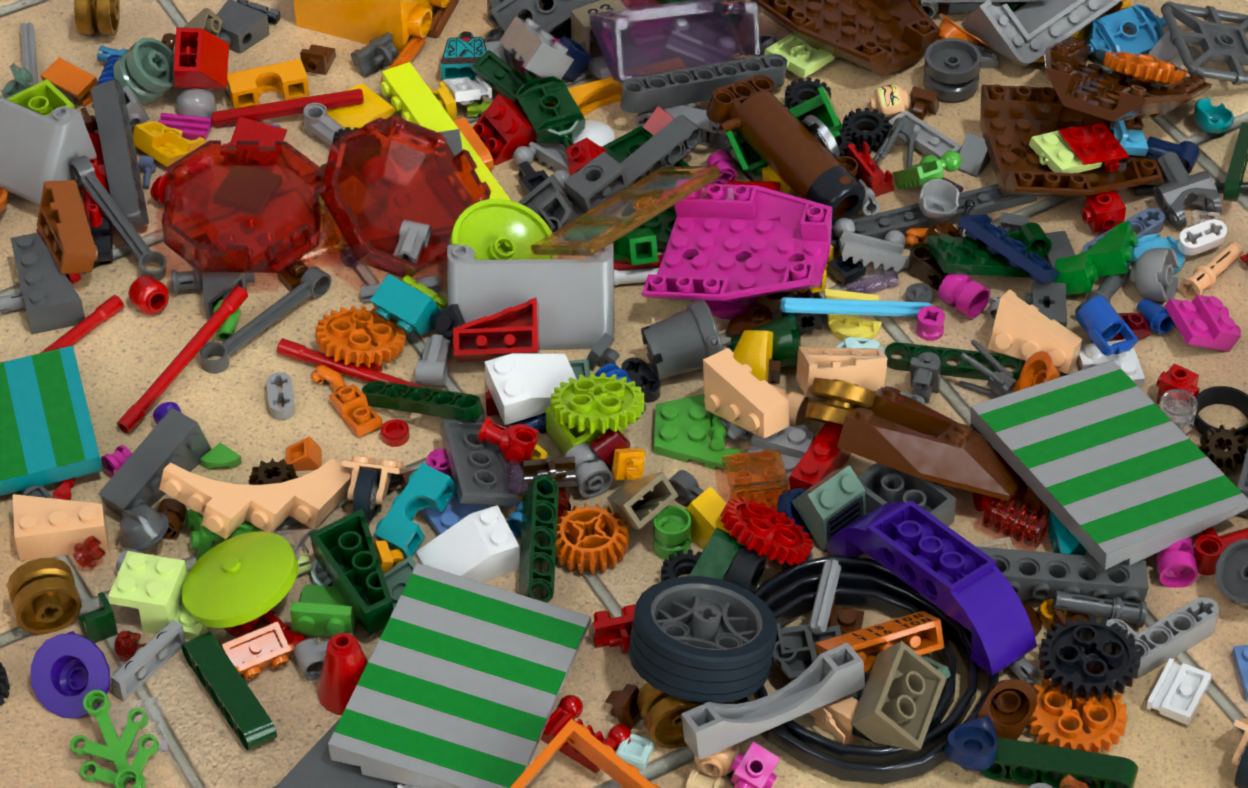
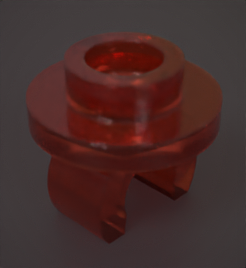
M90 536L83 545L81 543L74 545L75 553L73 556L83 568L88 566L91 569L97 566L96 560L101 559L105 555V551L99 547L101 544L100 540Z
M127 630L121 631L114 642V649L121 660L129 661L139 648L147 644H138L141 637L140 633H132Z

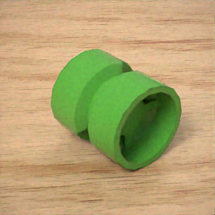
M666 506L653 518V550L663 560H669V555L672 553L677 556V551L683 550V554H688V549L691 550V516L688 511L679 506Z

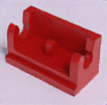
M865 141L862 144L863 149L859 153H857L854 143L847 145L846 156L852 157L858 162V173L856 175L858 181L859 179L863 180L866 186L875 193V197L894 191L892 184L893 175L889 170H886L884 174L869 155L870 147Z

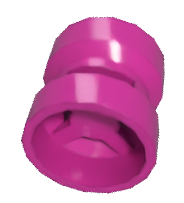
M723 150L716 151L708 157L707 167L714 184H727L728 181H737L738 172L729 152Z

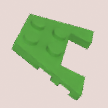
M704 394L656 404L654 454L687 463L690 460L705 463V468L715 470L719 467L729 470L731 475L739 476L740 449L723 448L720 451H715L710 448L711 412L705 410Z

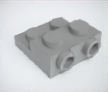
M797 425L796 427L789 426L765 439L753 434L751 447L742 464V473L789 486L790 474L814 441L815 432H811L810 428L805 425Z

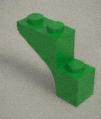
M1130 221L1116 225L1090 249L1074 256L1057 259L1054 268L1060 274L1055 283H1066V295L1089 293L1092 291L1094 281H1097L1098 277L1128 273L1130 263L1134 261V249L1138 247V236L1136 231H1132Z
M617 224L564 231L566 253L586 256V250L594 244L613 243L615 260L626 261L632 266L658 262L656 235L650 228L622 231Z

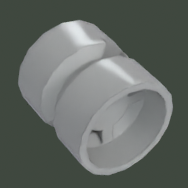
M582 443L571 448L564 457H575L576 488L583 497L594 498L606 492L613 482V475L604 461L595 453L589 443Z

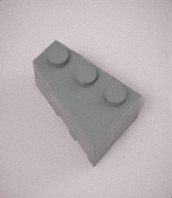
M516 16L499 42L510 53H514L518 61L522 60L524 62L522 66L543 78L554 76L562 79L574 61L567 54L569 49L558 41L552 42L554 37L543 29L539 31L540 25L527 17L524 21Z

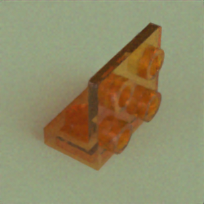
M330 203L320 205L321 215H318V220L323 232L285 243L286 248L299 261L310 262L316 260L318 255L325 253L337 254L342 252L343 248L351 246L344 215Z
M763 450L761 452L745 454L735 453L722 457V463L730 487V500H733L734 497L739 500L741 497H744L750 501L752 498L757 504H760L762 501L768 508L773 506L777 511L779 496L784 491L790 490V483L779 450Z

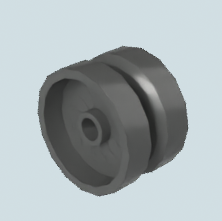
M958 38L941 39L930 44L925 51L923 87L925 90L938 93L939 100L948 102L962 101L973 96L979 86L981 53L978 48L972 43Z
M1241 539L1230 544L1221 553L1216 564L1215 578L1221 592L1228 599L1248 609V539Z

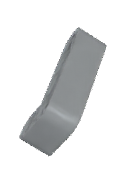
M685 105L662 108L674 118L683 115L703 128L704 135L699 145L723 150L731 146V142L726 134L727 131H720V123H715L708 119L706 116L707 110ZM655 110L639 112L635 121L637 127L644 126Z
M1198 598L1138 634L1124 621L1119 619L1107 620L1106 626L1110 627L1114 623H1118V632L1128 630L1127 638H1135V647L1140 648L1139 657H1141L1137 677L1140 678L1168 662L1170 658L1173 659L1210 637L1215 631L1219 607L1210 598Z

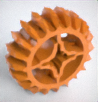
M585 503L583 508H578L574 505L572 512L564 510L562 517H557L556 559H558L560 566L567 565L570 572L578 569L580 575L584 571H590L594 575L596 570H601L605 573L607 566L615 568L617 561H623V557L629 548V531L625 519H620L618 512L611 513L609 506L600 509L598 503L595 507H589Z

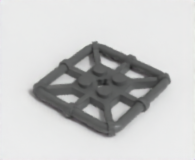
M1171 1L1162 5L1161 13L1171 34L1170 41L1176 46L1181 60L1188 70V74L1230 81L1233 85L1248 84V74L1244 73L1241 65L1248 66V39L1245 35V32L1248 31V15L1216 10L1212 6L1203 8L1173 3ZM1196 17H1202L1205 21H1201ZM1176 19L1194 30V32L1180 30ZM1221 21L1239 23L1240 25H1239V26L1226 25V24H1222ZM1186 43L1200 45L1204 54L1194 61ZM1209 61L1225 62L1230 71L1203 66Z

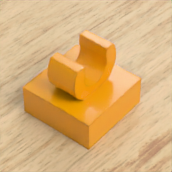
M641 447L615 449L612 467L613 478L615 480H634L643 477L646 451Z
M375 541L374 547L383 574L396 566L397 562L404 560L400 550L390 551L387 541Z

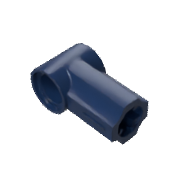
M1149 137L1147 141L1149 149L1146 156L1143 157L1145 159L1157 160L1166 153H1176L1187 173L1190 174L1200 156V149L1191 141L1175 144Z

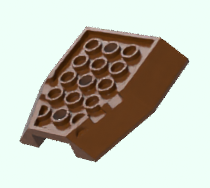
M750 0L760 12L809 46L817 50L823 49L828 51L836 58L840 59L842 57L852 61L854 65L882 77L917 63L940 33L938 26L916 0Z
M1077 37L1062 40L1046 48L1044 51L1045 72L1062 105L1109 121L1131 120L1134 117L1145 119L1150 115L1153 118L1160 117L1202 94L1212 86V84L1205 82L1204 77L1190 75V77L1187 76L1169 87H1160L1158 89L1152 87L1151 82L1133 81L1127 79V75L1112 71V74L1102 71L1103 67L1099 65L1088 64L1086 66L1091 46L1084 44V40Z
M998 84L982 85L980 127L1002 195L1080 198L1162 180L1163 177L1157 160L1144 159L1143 156L1129 155V158L1120 159L1119 168L1115 172L1107 171L1102 164L1100 168L1080 173H1054L1047 164L1042 165L1040 163L1039 156L1029 146L1031 137L1060 129L1096 123H1104L1110 130L1114 127L1116 121H1109L1063 106L1054 88L1002 86ZM1137 117L1131 120H1124L1126 129L1142 130L1144 126L1142 120Z

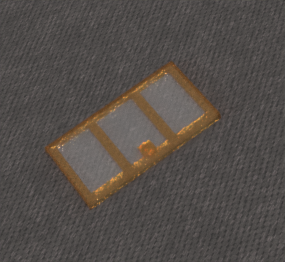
M660 167L531 245V250L535 255L591 256L722 176L719 167Z

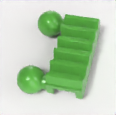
M953 150L945 152L941 159L934 155H926L919 164L912 165L908 169L892 172V175L899 190L921 186L931 179L944 178L943 169L949 172L958 170L962 164V158L958 152Z

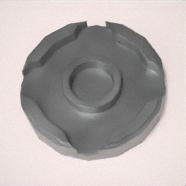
M809 115L800 122L839 159L838 145L824 123L813 115Z

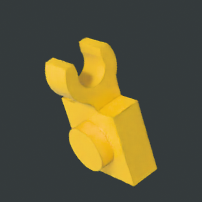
M439 82L440 89L437 90L431 89L430 85H428L451 119H457L456 101L445 83Z

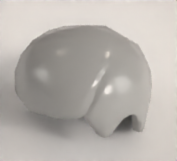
M186 88L177 96L176 103L180 115L211 118L212 112L217 111L215 97L209 89Z
M929 180L923 185L919 195L920 211L927 218L936 221L949 220L956 214L958 209L959 191L953 184L945 180Z

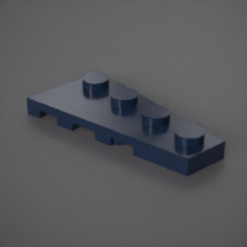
M987 214L962 216L958 225L965 229L964 233L974 240L980 239L987 244L986 248L997 255L1002 254L1008 258V264L1017 269L1023 268L1030 273L1028 276L1033 281L1040 284L1056 281L1060 274L1057 269L1038 254L1025 252L1027 247L1020 240L1007 238L1008 231L1002 226L990 224L992 218Z

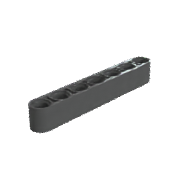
M768 54L626 79L622 83L620 108L627 113H639L655 110L658 106L668 108L707 101L711 99L715 89L760 74L766 75L774 81V89L784 85L788 61L780 54Z
M113 79L91 88L110 196L132 226L138 229L149 224V217L125 94L120 82L117 79Z
M683 115L673 119L620 163L626 169L629 185L591 215H587L572 203L574 212L564 231L597 227L604 224L634 197L693 150L703 138V128Z

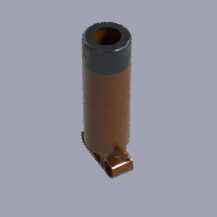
M761 74L713 91L706 116L711 121L720 123V131L724 132L734 129L799 198L831 206L832 226L838 219H849L856 213L865 199L866 190L864 186L772 94L775 83L770 77Z

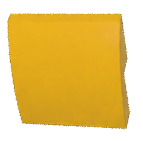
M361 83L348 90L362 89L364 94L363 104L327 109V115L344 128L350 127L351 130H354V127H357L359 131H362L363 129L368 130L372 125L379 128L396 109Z

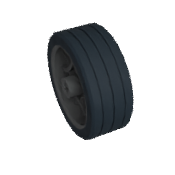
M703 576L671 578L652 585L637 600L628 655L633 668L641 678L654 688L670 696L698 703L735 701L755 693L766 682L770 673L777 637V622L773 612L763 600L739 585Z

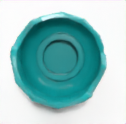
M1210 98L1199 99L1195 103L1194 121L1200 130L1210 134H1220L1228 131L1233 125L1234 115L1232 111L1225 108L1223 103L1219 106H1213Z

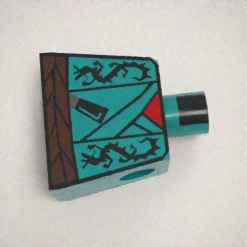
M465 31L460 33L459 37L447 39L441 60L442 82L444 79L469 77L471 80H475V76L478 75L472 71V66L487 52L484 38L474 37L471 32Z

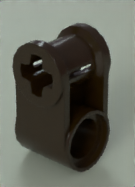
M919 242L911 246L908 273L938 291L942 281L949 273L942 271L926 243Z

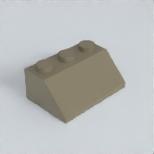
M901 641L878 653L851 725L874 743L918 751L924 742L947 677Z

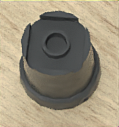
M703 299L688 304L687 309L641 328L642 341L647 347L649 363L659 381L702 370L703 359L724 350L712 313ZM712 339H716L715 344H713Z

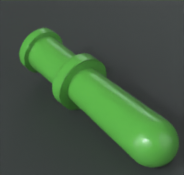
M712 413V427L709 431V435L712 438L710 446L713 450L720 451L725 447L724 438L726 437L727 430L722 423L723 418Z

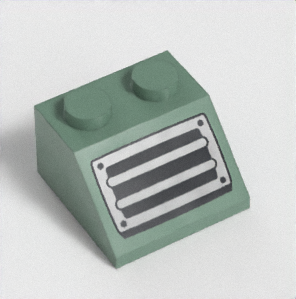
M850 465L832 471L791 501L822 551L826 550L830 538L836 532L866 515L865 489Z

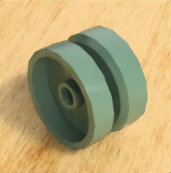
M142 38L116 60L113 67L114 78L120 82L122 88L128 85L142 104H152L175 85L173 71L175 54L159 40Z

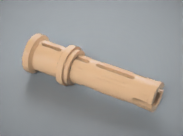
M1230 242L1205 266H1198L1193 271L1191 277L1184 278L1180 282L1182 294L1186 298L1193 300L1197 294L1202 295L1205 289L1211 288L1216 282V277L1242 256V247L1236 242Z

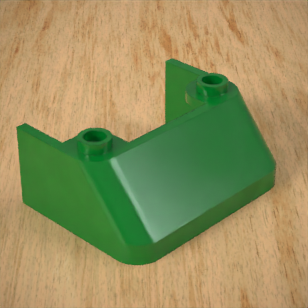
M823 86L817 88L820 95L788 109L799 121L809 115L816 116L829 129L834 139L841 136L839 131L843 129V126L830 96ZM731 130L727 131L726 134L743 170L748 174L753 172L755 176L762 174V168L768 165L738 134Z

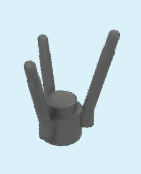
M902 117L895 119L886 139L873 158L875 163H877L880 157L882 159L886 158L894 143L904 145L908 142L906 169L911 168L914 143L917 138V134L913 133L915 125L912 121Z
M972 340L971 344L998 371L992 372L966 353H962L961 357L990 377L987 385L991 388L987 389L964 381H959V386L988 395L993 399L1010 394L1017 383V380L1013 378L1014 374L1007 371L976 340Z

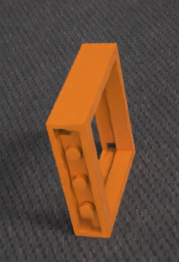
M572 718L510 787L525 788L567 741L623 788H661L648 781L635 766L627 764L616 755L609 745L601 743L591 735L587 727L578 724Z

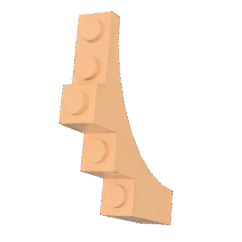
M331 458L317 470L300 478L282 483L244 485L212 480L169 463L163 470L159 490L203 515L201 525L227 539L245 520L265 532L272 533L288 516H291L314 530L348 495L353 470L343 467L340 462Z

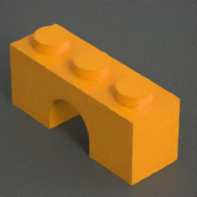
M301 59L228 73L227 87L233 108L259 105V97L266 92H278L283 96L284 100L310 97L308 77Z

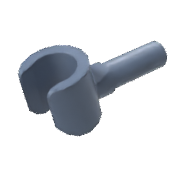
M141 155L138 166L139 170L144 171L143 188L149 189L152 172L156 171V165L153 163V157Z

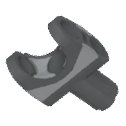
M1173 152L1166 153L1157 159L1166 184L1155 187L1154 196L1160 210L1165 214V218L1175 229L1178 230L1186 227L1187 220L1183 210L1188 206L1200 207L1206 213H1209L1211 217H1217L1222 214V203L1219 193L1206 171L1189 176L1178 155Z

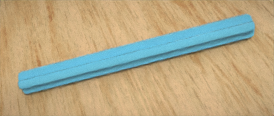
M783 297L780 301L782 312L917 317L921 308L931 306L929 302Z

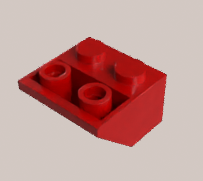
M176 27L173 70L175 88L227 89L229 43L203 28Z
M500 94L495 97L473 127L491 153L495 165L513 159V153L518 147H529L530 142L536 143V133L519 103L516 105L515 101Z

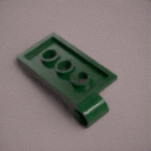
M1027 223L1019 231L1007 230L1008 234L1006 237L1020 240L1027 247L1025 251L1027 253L1033 252L1044 258L1052 248L1050 239L1037 223ZM947 234L928 236L926 246L944 273L1029 278L1028 275L1030 273L1023 268L1017 269L1008 264V258L1002 254L997 255L986 248L987 244L980 239L974 240L968 236L952 237Z

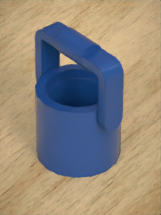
M1097 296L1089 300L1075 315V319L1088 334L1089 338L1100 352L1106 356L1130 351L1138 342L1137 336L1104 296ZM1119 332L1126 339L1111 346L1107 343Z

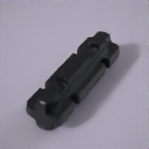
M237 0L240 4L266 14L270 24L275 25L280 21L279 10L273 8L269 10V7L254 2L248 3V0Z

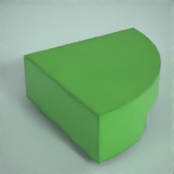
M221 442L200 458L201 466L215 470L214 467L227 466L230 469L242 463L241 456Z

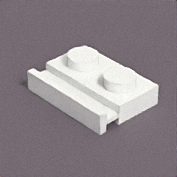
M475 76V80H471L469 77L443 80L458 104H472L473 100H480L482 95L492 98V88L480 76Z
M1170 658L1147 701L1146 709L1150 711L1152 708L1156 709L1163 716L1189 725L1211 682L1212 674L1184 663L1182 665L1176 664L1174 659Z

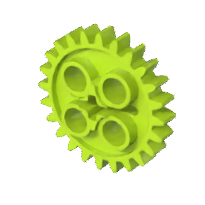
M590 373V377L587 378L580 374L578 380L570 377L569 383L561 382L560 387H555L554 393L551 394V413H554V419H559L561 425L568 423V429L577 426L578 432L589 429L590 434H593L595 430L600 429L602 433H605L606 429L609 428L616 432L617 426L626 429L627 423L635 424L636 418H641L642 412H644V393L641 392V387H635L634 381L627 383V377L617 379V374L606 377V374L602 373L600 377H596L594 373Z

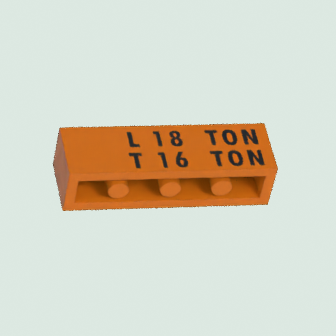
M920 611L816 642L815 648L817 656H819L821 653L848 642L863 660L865 673L872 670L879 652L901 641L919 655L943 649L944 641L941 620L931 614Z

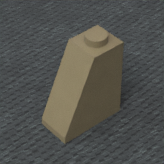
M659 472L626 481L607 499L614 510L619 513L620 519H625L627 525L635 530H640L679 495L665 474Z

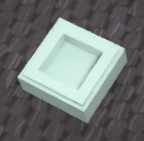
M630 734L627 740L620 743L616 755L627 764H631L637 769L644 771L655 748V744L649 738Z

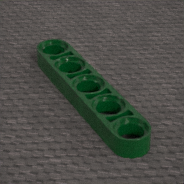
M1245 122L1241 123L1226 177L1223 200L1238 201L1248 164V123Z
M901 342L891 343L885 349L887 367L894 370L910 371L912 357L918 358L922 353L932 352L940 358V375L979 380L990 379V377L961 357L962 353H966L979 363H985L992 372L998 371L979 351ZM894 353H900L904 355V357L901 359H894L890 355ZM990 353L1003 367H1014L1016 370L1010 373L1014 374V379L1019 380L1022 371L1020 359L1005 354ZM954 359L959 361L960 364L952 366L947 364L946 361Z
M373 381L362 388V393L367 397L368 405L372 407L463 421L474 420L483 413L480 398L473 394L385 381Z

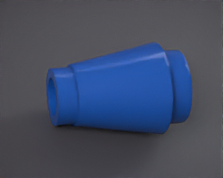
M1143 299L1138 303L1137 312L1142 313L1153 332L1166 334L1173 329L1175 323L1165 307L1149 299Z

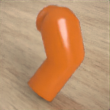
M929 228L908 229L905 233V244L912 246L915 243H919V240L923 241L927 236L926 231Z
M325 365L316 366V370L311 372V378L314 382L322 384L326 380L330 383L334 393L340 388L347 386L339 372Z

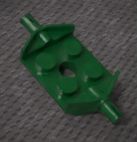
M528 69L525 70L523 76L528 83L521 85L516 92L515 104H520L536 133V142L563 144L565 149L574 144L572 139L585 129V118L563 80L554 76L542 79L540 77L537 78L535 73L528 71ZM546 103H551V104L556 105V106H554V107H547V106H545V104H546Z

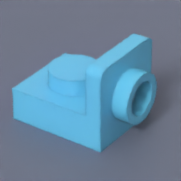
M1116 121L1110 132L1128 155L1146 156L1149 148L1143 130L1126 129L1124 121Z

